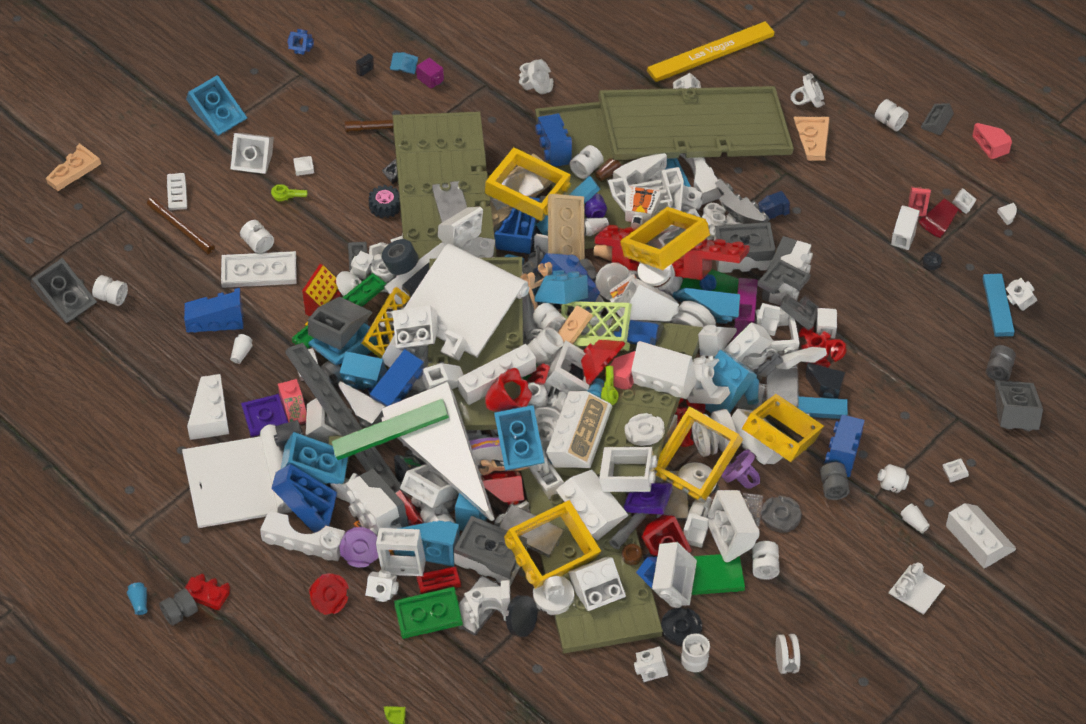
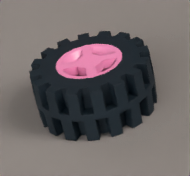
M380 185L377 189L373 188V192L370 191L369 209L371 213L376 217H386V219L389 216L394 217L395 213L398 214L400 210L398 189H393L391 185L389 187L387 185L381 187Z

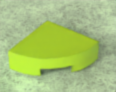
M384 706L385 717L390 724H405V707Z

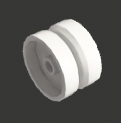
M689 300L682 302L677 315L672 317L670 321H667V323L703 328L707 325L716 324L713 315L707 308Z

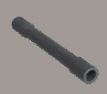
M636 513L609 541L610 545L614 549H619L648 514Z

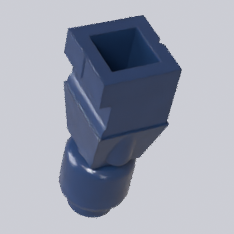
M783 191L767 195L758 203L759 211L761 213L764 211L769 219H773L781 214L784 216L790 214V202Z

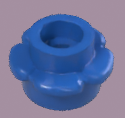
M707 274L700 280V287L703 290L712 291L716 288L715 277Z

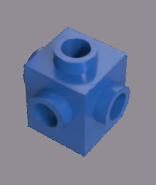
M297 29V32H291L288 37V49H293L294 53L304 54L305 51L310 52V48L312 49L314 45L312 34H307V30Z

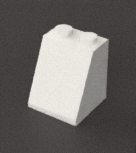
M633 276L618 303L632 304L630 320L670 321L672 317L677 315L679 310V304L672 296ZM620 308L617 311L620 317L624 315L625 308Z

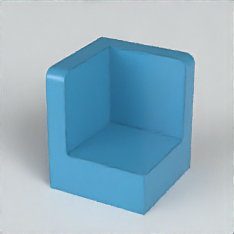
M404 52L393 53L390 70H400L409 74H415L418 57Z

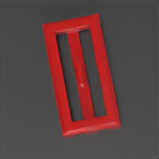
M543 363L536 367V371L530 373L532 376L527 381L540 385L545 384L550 369L549 365Z
M456 566L423 573V576H416L420 594L451 587H461Z

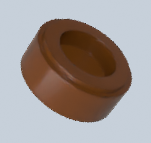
M628 544L623 548L622 560L626 564L636 565L641 561L642 550L638 545Z

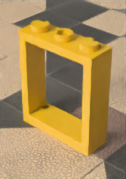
M513 147L486 180L485 194L542 221L546 215L548 216V195L542 203H539L502 185V182L518 165L556 183L549 194L563 195L571 187V174Z
M666 207L622 239L620 243L625 257L664 270L710 236L706 219ZM671 225L686 229L661 249L646 245V243Z
M774 394L750 413L742 429L792 462L816 441L824 425L779 395ZM770 414L804 437V439L797 443L763 419Z
M689 407L661 451L657 468H655L657 472L655 475L664 481L666 479L671 480L672 485L681 491L685 488L689 491L688 495L696 500L702 498L706 501L742 443L743 438L738 433ZM694 422L730 441L701 489L666 470V467Z
M570 500L510 528L504 536L506 546L512 550L517 564L522 566L528 582L533 584L535 589L543 586L544 581L550 577H561L567 574L568 571L595 560L601 552ZM561 516L584 556L542 576L518 537Z

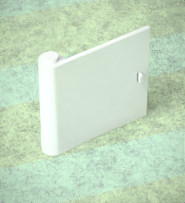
M448 243L404 309L431 305L437 310L438 332L436 337L446 342L448 338L445 335L446 330L460 335L468 343L465 352L478 358L514 300L525 297L529 292L527 281Z
M266 425L260 431V437L182 449L198 528L266 517L269 510L281 514L292 512L287 504L271 489L275 473L281 469L283 458L281 446L277 447L274 440V435L277 434L274 425Z

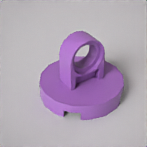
M749 449L743 451L736 457L737 460L733 464L729 463L721 475L727 483L737 479L747 489L755 487L760 483L758 472L751 466L755 459V454ZM747 475L752 477L753 483L748 480Z
M355 527L348 530L342 536L340 542V555L351 566H369L370 563L378 558L376 547L377 535L372 530L364 527Z

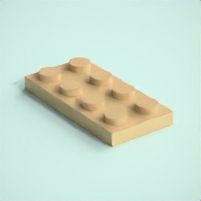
M548 195V253L576 255L579 260L585 259L584 196Z

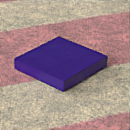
M279 394L241 403L251 437L260 435V431L266 425L278 426L288 423Z
M655 482L651 484L650 492H629L624 504V510L629 513L664 514L673 490L672 484Z

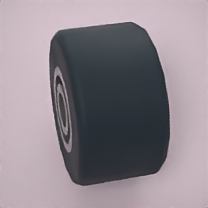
M398 239L389 243L382 252L383 262L389 272L394 275H402L411 271L416 266L419 258L411 242L406 239Z

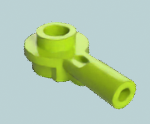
M281 184L272 188L271 195L276 201H284L293 197H307L308 190H292Z
M606 366V382H604V387H602L601 399L611 405H615L618 400V392L613 386V366Z

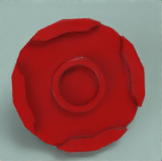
M333 573L323 574L316 579L309 588L311 604L314 609L325 615L336 614L342 610L348 601L346 594L349 588L346 580L340 575Z

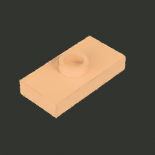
M576 306L558 331L563 339V343L568 341L574 344L593 315L583 308Z

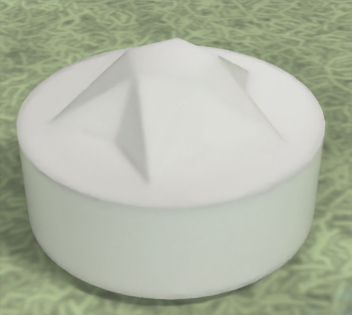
M332 529L325 530L319 538L320 546L327 551L335 550L341 542L339 533Z

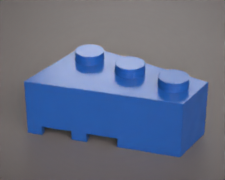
M559 113L538 117V124L535 125L536 134L540 135V146L545 149V161H548L554 167L568 165L572 159V138L566 136L568 130L563 128L564 123Z
M529 197L537 202H540V198ZM513 208L508 218L503 221L501 228L494 234L496 249L530 254L538 219Z
M545 254L541 263L545 267V263L550 262L552 264V274L553 271L564 270L566 274L578 271L579 275H587L588 298L575 302H595L600 291L576 255Z
M236 288L234 292L225 295L223 292L218 293V297L211 299L204 297L186 302L184 313L186 332L244 329L240 288Z
M404 349L371 391L370 397L386 405V407L402 401L411 391L415 381L419 380L423 375L424 361Z
M841 415L840 421L835 423L833 433L836 434L835 437H831L829 445L831 450L826 454L825 463H842L846 468L847 477H850L865 420Z
M291 464L278 470L275 473L271 489L313 533L322 530L325 526H329L337 492Z

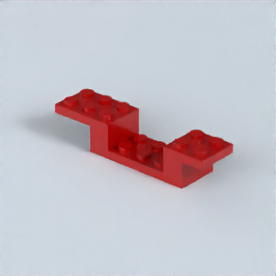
M608 225L595 236V244L612 246V263L622 264L628 270H638L640 262L625 257L620 243L622 239L636 229L632 227L622 229L616 225ZM706 238L672 263L675 276L702 280L712 269V260L740 263L749 253L750 246L744 245L743 242L727 243L722 239L712 241Z

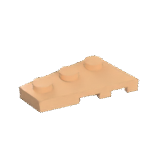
M794 117V123L807 160L825 161L829 117Z
M79 143L76 151L73 154L70 153L66 157V162L58 165L46 177V180L51 187L59 191L101 165L100 158Z

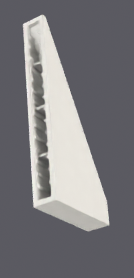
M443 383L383 408L384 417L381 419L385 421L443 398L449 418L400 436L398 439L489 520H494L463 419L449 383Z

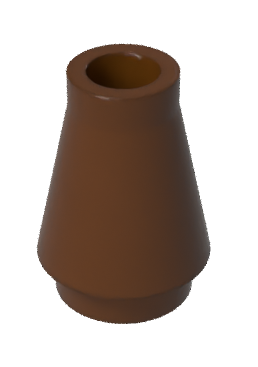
M609 158L595 172V176L601 182L613 176V171L622 165L619 160Z

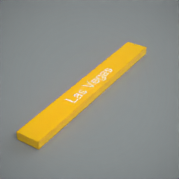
M765 21L647 67V72L655 82H658L774 36V31Z

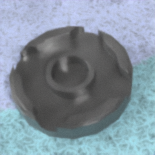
M786 496L772 497L763 504L761 518L765 526L770 530L779 533L789 532L799 525L801 510L798 503L792 498Z

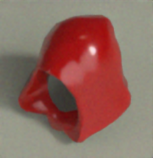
M512 368L500 374L498 380L490 386L485 396L486 407L493 412L526 407L532 397V392L528 388V382L521 379L519 370ZM508 382L517 383L521 388L520 396L511 399L504 385Z

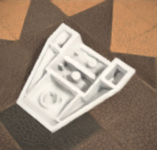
M679 167L661 170V179L628 185L626 177L608 180L612 197L624 213L626 186L661 191L660 205L656 214L666 207L681 211L684 181ZM671 225L661 233L677 231L680 227Z

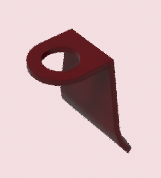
M944 198L918 222L926 231L941 238L957 212L962 213V211Z

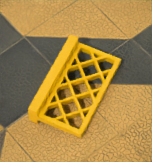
M398 287L393 288L361 344L380 358H382L385 352L384 348H387L389 345H383L381 335H388L390 342L393 338L392 334H395L394 331H391L389 322L394 320L393 318H388L386 310L392 309L395 311L397 308H403V304L410 299ZM395 294L401 298L402 304H396ZM384 322L385 332L379 331L378 323ZM376 336L378 345L374 346L368 341L369 338Z

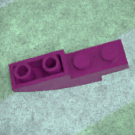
M739 278L738 294H740L739 315L735 318L737 332L734 335V339L751 322L754 323L758 283L756 279Z

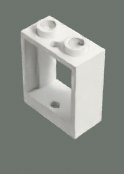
M782 309L780 310L778 326L789 325L792 340L773 341L768 346L767 357H772L775 353L783 356L799 349L795 319ZM755 310V324H757L760 310Z
M565 341L555 354L546 382L567 395L569 391H588L590 385L586 383L585 376L582 381L561 368L565 358L583 369L581 359L585 355L583 350Z
M604 447L599 477L602 492H650L651 484L655 483V472L653 470L657 468V455L653 454L652 447ZM646 464L645 477H613L614 465Z
M427 464L406 471L400 487L401 490L432 508L456 499L458 491Z
M379 528L376 547L381 570L389 571L391 575L423 576L426 559L420 530ZM389 550L415 551V556H391Z
M678 542L659 545L652 589L671 607L675 608L690 605L697 562Z

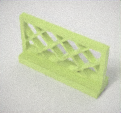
M571 302L562 304L561 314L566 320L569 317L567 315L568 306H573L574 308L579 306L584 310L590 307L593 311L591 313L593 317L596 315L600 320L594 327L588 322L587 326L590 331L585 336L580 334L573 345L585 350L590 343L594 345L598 340L624 341L626 344L620 351H629L630 343L627 342L632 304L614 302ZM606 307L609 313L602 318L599 312ZM620 308H625L624 315L619 319L615 313ZM613 316L617 322L609 328L605 322ZM603 325L607 331L602 336H599L596 331ZM620 325L622 334L621 337H616L613 331Z

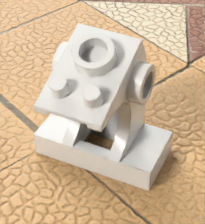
M705 355L694 359L693 366L697 383L687 397L689 403L721 404L730 394L729 388L716 386L712 381L714 376L713 367L719 362V359H713V356L706 358Z
M509 580L501 581V586L478 587L464 593L465 602L463 607L466 614H469L471 618L469 619L470 623H475L477 628H479L480 615L486 609H497L503 614L504 620H506V616L509 613L507 608L511 602Z

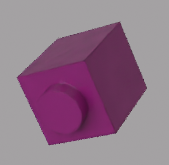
M431 58L416 66L417 79L430 89L444 81L443 68Z

